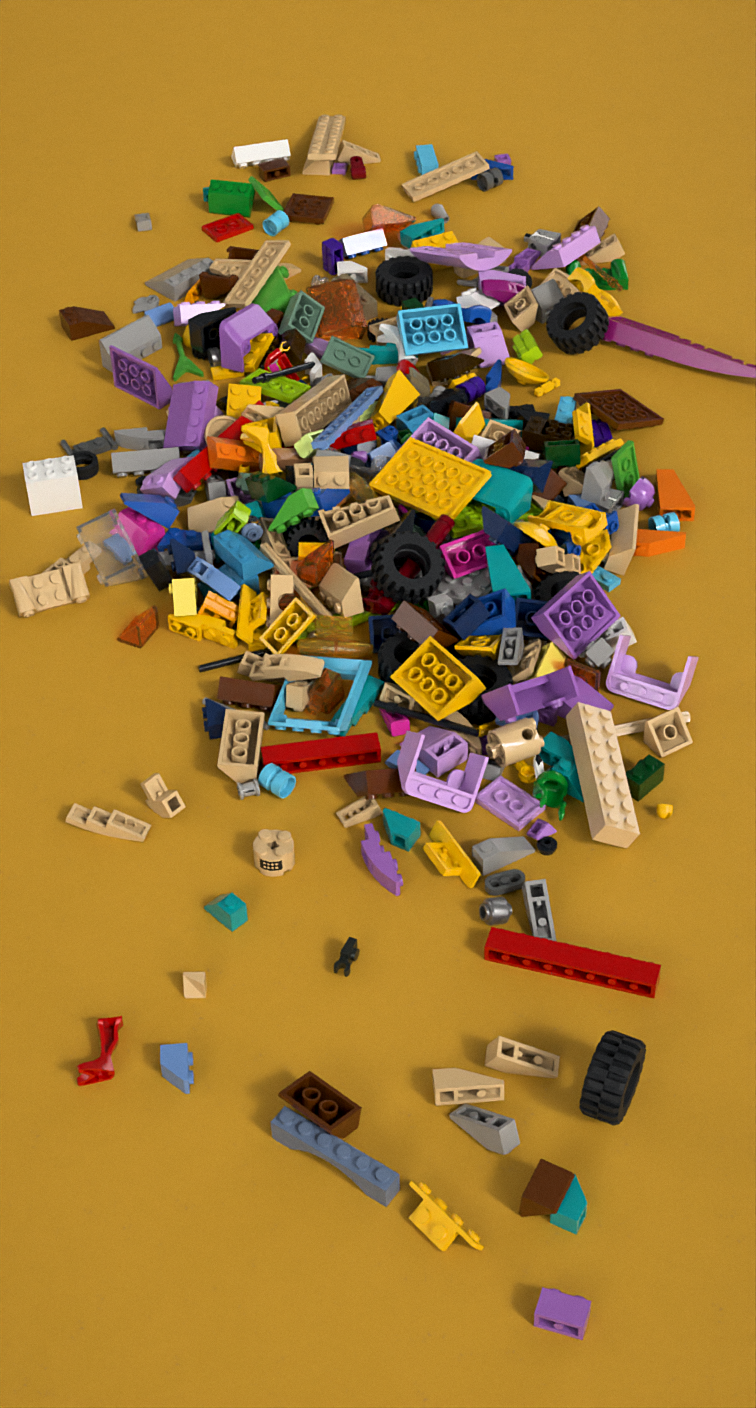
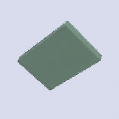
M332 336L320 362L352 378H366L375 356Z

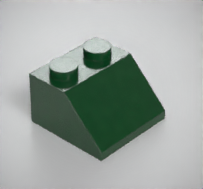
M260 471L251 473L250 477L245 479L251 498L265 503H270L297 489L294 484Z

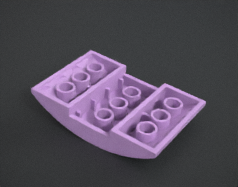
M460 242L446 244V248L433 246L412 247L410 252L416 258L426 263L485 271L495 268L504 262L512 253V249Z

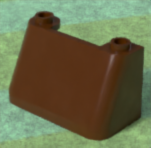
M234 246L226 249L229 252L228 259L252 260L259 251ZM204 271L199 274L203 296L205 299L210 300L229 293L239 280L238 276L233 274L230 277L209 275L208 272Z

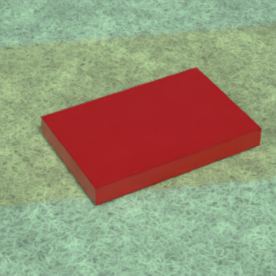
M239 213L202 226V231L215 242H220L254 229L253 224Z

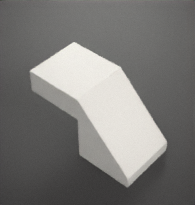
M312 352L304 361L305 363L315 362L313 368L305 370V374L310 375V385L313 384L315 378L322 377V364Z

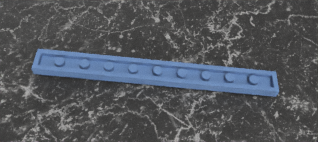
M370 387L360 394L311 442L312 448H319V450L328 449L384 392L383 387Z

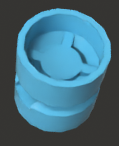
M277 210L263 221V229L269 236H275L289 225V218L285 212Z
M670 512L662 516L649 517L648 528L649 530L680 532V523L676 513Z
M270 763L260 772L258 784L267 790L271 789V792L279 798H286L293 791L296 778L287 771H283L282 768L274 763Z

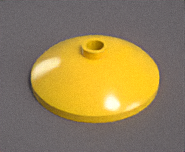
M507 357L504 361L510 374L517 378V382L520 384H541L547 382L550 378L546 372L523 360Z
M518 521L513 524L532 538L534 542L540 543L544 548L558 546L555 538L548 532L550 528L542 523L537 525L529 521Z

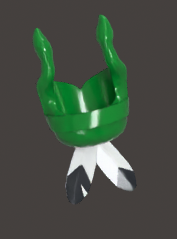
M535 755L533 765L536 780L532 795L537 799L540 798V808L544 805L551 808H559L558 815L559 821H561L565 816V807L567 805L563 800V797L567 795V780L561 773L551 770L552 767L544 771L541 757Z

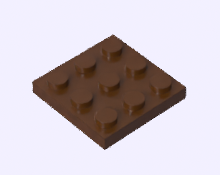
M293 193L283 212L288 216L289 222L298 221L301 223H315L317 225L324 224L334 204V197Z

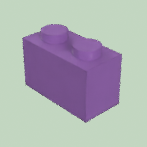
M542 1287L534 1313V1326L583 1340L590 1316L591 1301L579 1295L572 1296L554 1288L547 1289Z

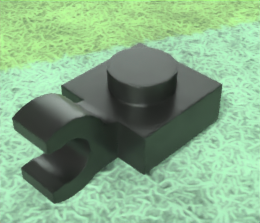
M348 938L340 952L339 960L334 963V973L344 968V976H349L351 972L350 966L353 961L358 959L360 952L357 947V939Z

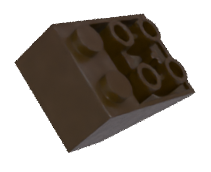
M296 328L287 330L279 336H274L260 365H264L267 356L276 348H280L281 343L285 341L286 343L282 345V348L288 349L290 347V349L283 351L282 354H286L292 365L301 362L306 345L305 338Z
M458 353L435 358L428 362L427 365L432 380L444 382L449 380V378H452V380L458 379L461 375L469 373L470 370L478 368L479 364L484 362V359Z
M531 416L523 431L522 440L529 447V450L539 452L542 451L544 441L574 440V426L571 423L565 424L557 420H547L540 416Z

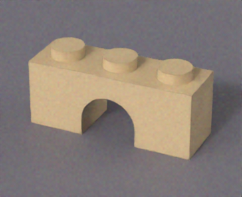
M558 546L536 549L535 562L538 568L552 574L556 572L563 573V571L572 573L576 571L581 574L579 556L573 553L565 554L564 549Z
M271 575V579H268L267 590H271V598H267V609H270V616H267V627L283 612L279 608L280 599L287 595L294 596L293 575Z

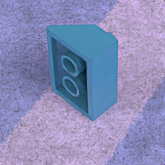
M226 530L213 536L215 554L243 581L274 567V564L242 535Z

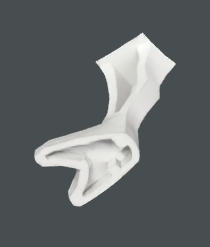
M380 324L379 330L384 334L377 337V342L396 344L398 362L406 359L416 365L419 360L414 355L405 356L398 327Z

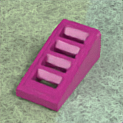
M379 708L384 722L393 737L404 735L407 730L410 731V723L407 716L397 713L390 714L386 710Z

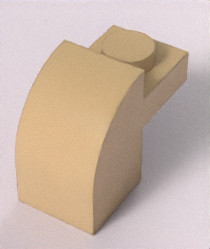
M311 463L294 464V485L297 487L295 491L301 488L313 489V468Z
M154 773L140 784L148 797L146 803L161 817L172 818L186 807L177 790L167 789L159 773Z

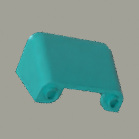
M475 459L472 462L491 471L492 474L490 479L472 499L495 507V513L511 524L530 510L533 492V482L530 477L504 467L485 464L483 459Z

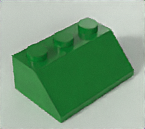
M211 179L208 191L209 213L222 215L239 213L243 217H250L256 192L252 183Z

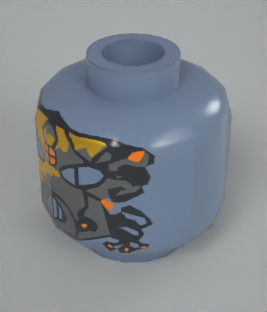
M252 515L249 516L248 522L240 529L241 535L250 542L259 540L263 534L260 519Z

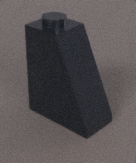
M153 548L138 556L145 571L159 592L169 587V583H172L173 578L157 550Z

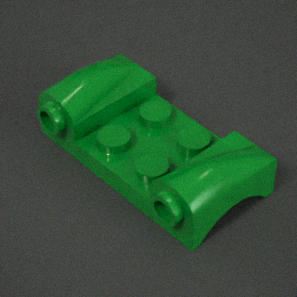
M623 259L611 261L610 269H584L592 275L599 289L628 290L629 278L626 263ZM574 260L565 268V273L571 275L576 268L581 267L580 262Z

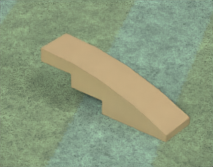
M76 803L72 806L65 821L102 835L141 842L144 841L151 828L150 824L115 809L112 813L95 806L90 810Z

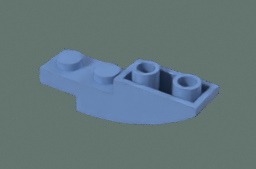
M196 557L186 570L229 601L241 588L240 585L199 557Z

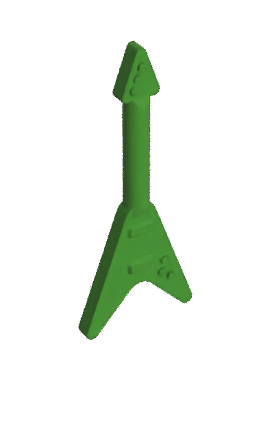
M175 333L173 344H176L179 360L173 380L177 381L186 372L203 377V372L185 356L182 346L183 339Z

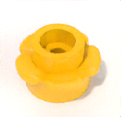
M530 765L523 766L518 773V778L527 784L536 780L534 767Z

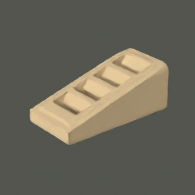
M364 796L336 814L343 826L347 828L375 818L383 813L375 799L366 800ZM346 815L350 816L348 820L345 818Z

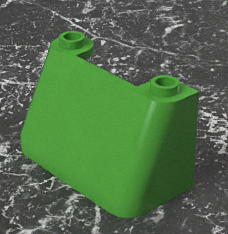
M277 266L252 303L258 304L265 312L273 308L285 314L290 298L298 293L294 289H288L284 278L289 277V270L284 266Z

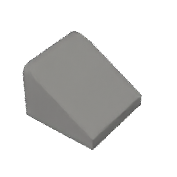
M488 759L483 779L494 781L502 775L505 767H500L494 760Z

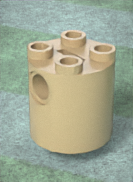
M523 718L488 731V744H486L488 756L491 759L494 758L500 767H506L540 754L541 747H544V740L541 735H538L535 720L533 718Z

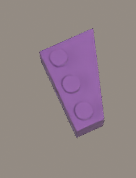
M382 529L349 543L346 555L344 556V565L347 571L353 574L371 569L373 563L369 559L370 547Z

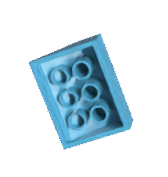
M460 303L398 311L396 320L405 356L468 349Z

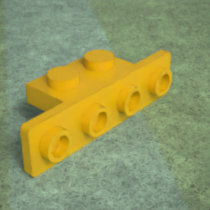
M587 402L572 412L575 439H578L580 443V456L595 448L590 404Z
M242 584L236 636L250 645L253 642L254 630L266 622L268 595L261 592L257 596L256 591Z
M437 820L429 834L433 843H425L423 850L442 876H460L468 888H473L480 876L479 870L440 820Z
M412 1180L410 1181L409 1185L423 1198V1201L410 1215L409 1219L440 1250L445 1252L460 1234L472 1247L482 1251L484 1246L479 1242L481 1237L472 1229L467 1230L463 1226L464 1221L457 1214L453 1213L451 1215L446 1210L448 1205L439 1197L435 1199L430 1194L432 1190L424 1182L416 1183Z

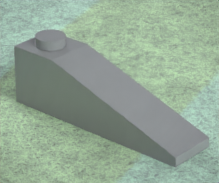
M611 459L607 461L601 460L600 462L594 461L586 467L581 499L597 505L608 500L614 479Z

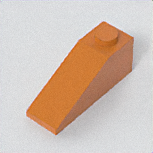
M637 529L636 550L633 556L650 557L685 548L686 532Z

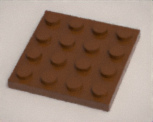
M622 389L575 393L573 398L580 406L586 402L589 403L591 414L598 416L602 422L609 424L616 431L647 426L654 427L662 425L664 418Z

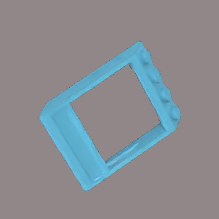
M309 656L325 661L324 667L327 678L354 680L340 718L335 719V722L288 718L287 715H284L286 709V684L294 681L288 682L285 678L268 720V725H273L278 730H286V727H292V731H304V728L310 729L311 733H322V730H328V734L340 735V731H347L370 671L372 660Z

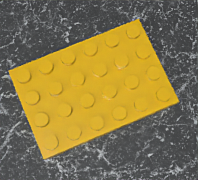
M410 437L368 486L371 490L384 496L389 495L391 499L432 518L438 519L440 515L445 514L454 521L490 479L492 474L491 471Z

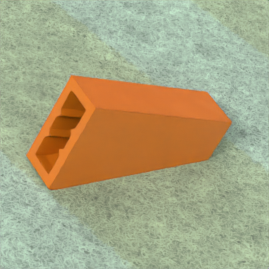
M656 469L655 487L658 515L662 516L666 513L675 512L679 521H694L695 504L674 469Z

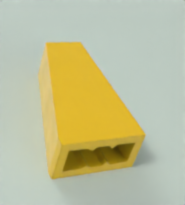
M400 370L389 377L383 389L384 392L381 394L370 417L379 430L387 427L396 419L397 415L401 414L420 395Z

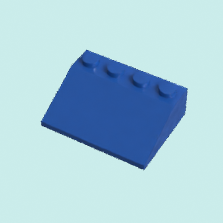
M313 488L312 491L319 509L314 511V514L310 517L320 516L318 510H332V507L339 504L350 493V490ZM296 491L290 492L270 503L261 501L266 517L275 519L287 497Z

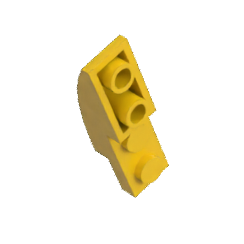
M200 614L186 616L168 615L169 630L199 642L204 637L233 649L238 646L236 631L226 627V621Z

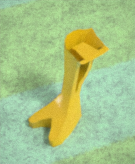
M242 425L241 431L243 433L240 439L255 443L261 448L263 459L262 473L280 478L284 472L277 465V457L269 446V429Z

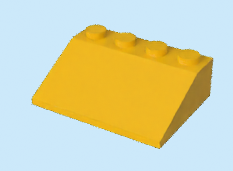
M431 636L390 676L393 681L437 721L470 704L486 689L476 675Z

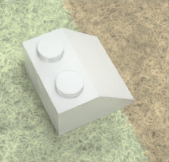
M476 287L467 289L468 291L461 292L462 295L456 297L457 303H460L461 308L483 305L493 309L500 305L498 300L485 295L482 289L477 290Z

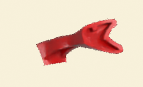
M122 1016L98 1019L96 1024L100 1038L101 1054L99 1058L77 1066L79 1073H82L76 1080L78 1086L107 1081L114 1077L115 1071L111 1055L118 1045V1032L123 1026Z

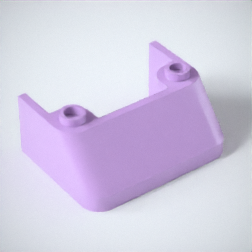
M620 635L606 679L607 689L613 693L666 710L678 707L691 684L699 657L688 656L684 672L674 674L670 684L636 673V659L626 654L631 636Z
M407 730L397 760L404 793L462 813L469 812L473 808L489 757L470 752L465 770H452L445 782L415 772L425 735Z

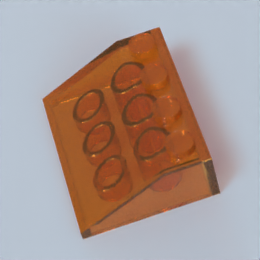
M377 204L369 208L362 217L364 232L383 228V232L386 233L401 231L416 221V217Z
M338 279L307 287V295L325 307L317 329L318 337L363 338L368 326L355 280Z

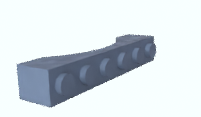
M286 1106L271 1121L272 1138L289 1149L306 1151L331 1163L356 1183L368 1197L387 1207L400 1191V1176L397 1172L340 1138L328 1133L323 1128Z

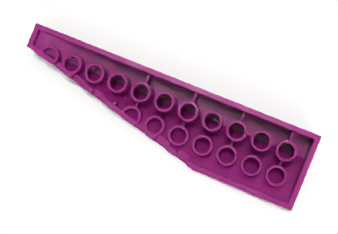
M622 316L608 317L609 325L607 333H604V341L611 342L612 340L616 342V345L625 347V345L630 346V349L639 352L641 350L648 356L653 357L656 355L699 369L756 378V365L748 363L744 365L743 360L733 359L732 356L711 348L704 349L705 346L701 344H690L691 340L679 338L680 336Z

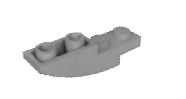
M147 427L114 430L116 444L122 448L139 451L157 449L164 445L166 429L148 431Z

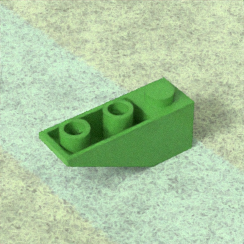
M301 488L289 495L268 530L283 533L287 530V527L300 523L302 518L312 516L313 512L319 509L312 489Z

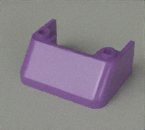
M251 303L220 323L219 337L222 368L244 372L243 357L250 352V340L261 333H272L273 336H277V325L258 304Z
M568 666L514 685L508 684L482 694L481 697L483 703L500 721L505 720L507 724L516 721L517 716L548 706H552V709L564 706V701L580 696V692L572 668Z

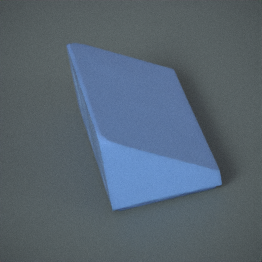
M169 302L145 311L144 314L149 315L155 326L158 327L174 320V306Z

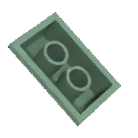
M300 290L290 298L278 333L281 335L287 330L296 328L305 338L306 343H313L325 307Z

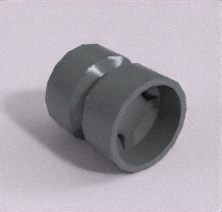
M496 167L477 176V184L482 191H488L503 183L502 172Z

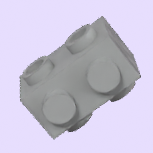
M600 638L596 643L592 641L585 648V663L591 669L594 667L597 670L600 667L604 669L611 663V657L614 655L615 650L603 638Z

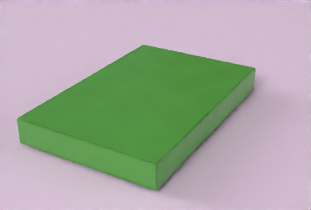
M253 176L248 179L264 201L275 210L284 211V208L270 190Z
M630 440L611 457L616 489L624 492V499L626 497L629 498V491L640 479L634 442Z

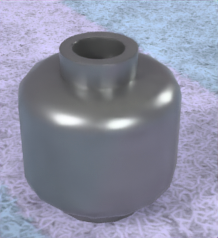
M503 897L487 898L479 907V915L481 920L487 925H501L508 922L509 917L512 915V907Z

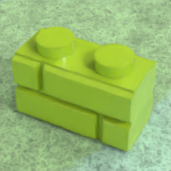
M525 329L520 335L518 334L512 338L514 343L512 347L520 360L532 364L543 356L529 330Z
M236 501L223 517L217 521L214 534L217 535L226 530L238 533L248 522L251 513L250 508Z

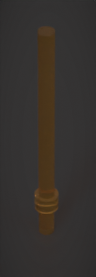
M583 254L579 257L605 279L610 287L615 288L619 292L623 290L617 279L609 276L586 255Z

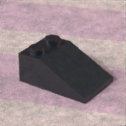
M230 307L204 312L188 319L191 347L201 353H205L209 348L220 345V323L236 313V308Z
M414 509L398 516L400 521L383 528L371 544L369 559L373 561L376 552L387 537L397 532L402 534L403 531H409L410 534L413 533ZM405 557L394 558V564L405 559Z

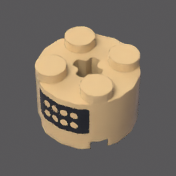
M268 829L259 831V835L253 842L256 869H260V873L270 877L284 875L283 872L288 869L290 871L295 864L294 840L291 837V833L289 831Z

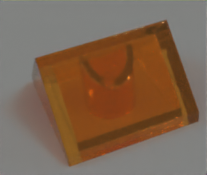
M156 605L137 615L117 637V640L141 649L160 627Z

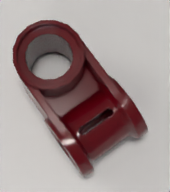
M351 157L350 172L352 180L365 179L366 168L362 157Z

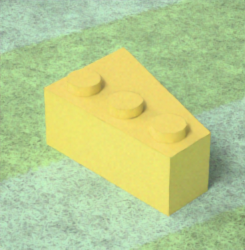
M197 578L172 579V583H169V593L173 594L174 616L197 615Z

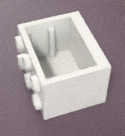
M74 455L22 463L32 516L83 508Z

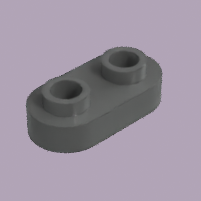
M511 869L490 875L485 879V891L490 895L498 896L520 890L525 882V874L521 870Z

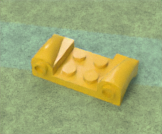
M578 267L567 278L581 293L586 292L594 295L604 307L609 317L620 316L623 313L615 298L606 291L599 289L588 271Z
M551 500L547 501L544 510L539 515L527 516L529 522L537 525L542 523L551 529L570 532L573 543L579 546L592 541L607 526L606 512Z

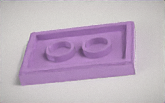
M501 775L478 792L475 803L517 831H520L541 814L546 806L544 805L540 808L539 800Z

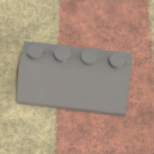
M145 315L99 340L102 365L112 373L110 345L139 359H143L162 348L161 334L149 315Z
M179 447L111 453L113 474L121 478L127 477V474L143 476L146 472L152 473L168 461L180 458Z

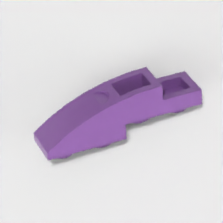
M364 824L365 840L361 841L363 860L373 877L385 889L398 896L400 895V886H403V879L401 874H397V860L392 859L390 851H384L383 845H379L380 835L378 830H374L373 824Z

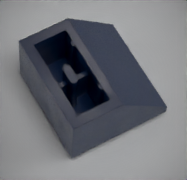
M469 594L443 619L442 624L464 641L491 614L479 599Z

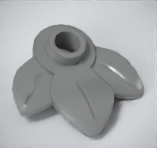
M149 295L148 297H141L135 300L133 314L142 311L145 313V311L158 307V296Z

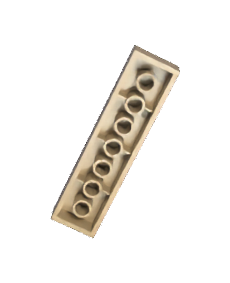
M345 374L326 377L276 414V423L280 428V437L285 447L294 446L307 433L322 430L341 414V409L347 408L352 403Z
M577 702L566 715V721L592 840L627 849L640 835L611 711Z

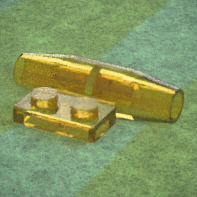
M349 473L350 494L358 504L365 503L369 499L384 496L375 492L366 479L357 473ZM391 499L394 507L398 509L400 503Z
M317 615L315 618V634L317 637L298 639L297 654L360 660L371 659L373 655L372 644L350 639L353 634L352 617Z

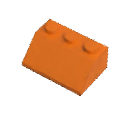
M207 436L210 468L239 471V467L242 464V467L250 466L249 473L260 470L259 454L261 452L244 444L241 440Z

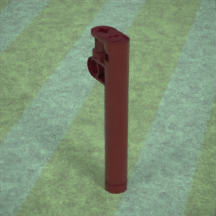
M442 514L425 536L428 537L430 542L433 541L437 545L436 549H438L455 526V522L448 515ZM409 558L398 570L400 574L410 579H415L421 571L418 564ZM372 578L368 594L365 598H362L363 608L370 613L388 615L397 603L392 601L391 597H385L383 595L384 592L382 590L379 591L376 587L378 583L374 582Z

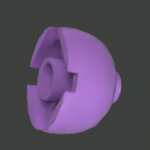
M642 476L629 491V498L626 497L622 505L628 507L638 504L639 511L646 507L650 508L655 501L653 499L655 494L653 484Z

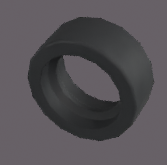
M78 451L70 455H74L76 466L90 464L85 467H76L78 480L90 479L99 472L98 458L94 453Z

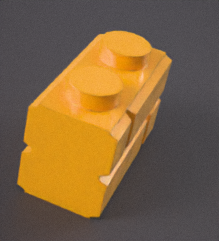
M208 591L197 614L226 621V627L231 629L237 620L239 606L232 601L222 598L217 593Z

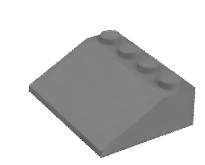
M210 258L188 259L146 281L145 285L176 302L187 295V292L200 279L199 274L203 271L208 272L209 275H217L211 273L209 268L214 261Z

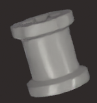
M256 778L251 782L242 784L237 782L240 800L252 795L260 796L259 784Z

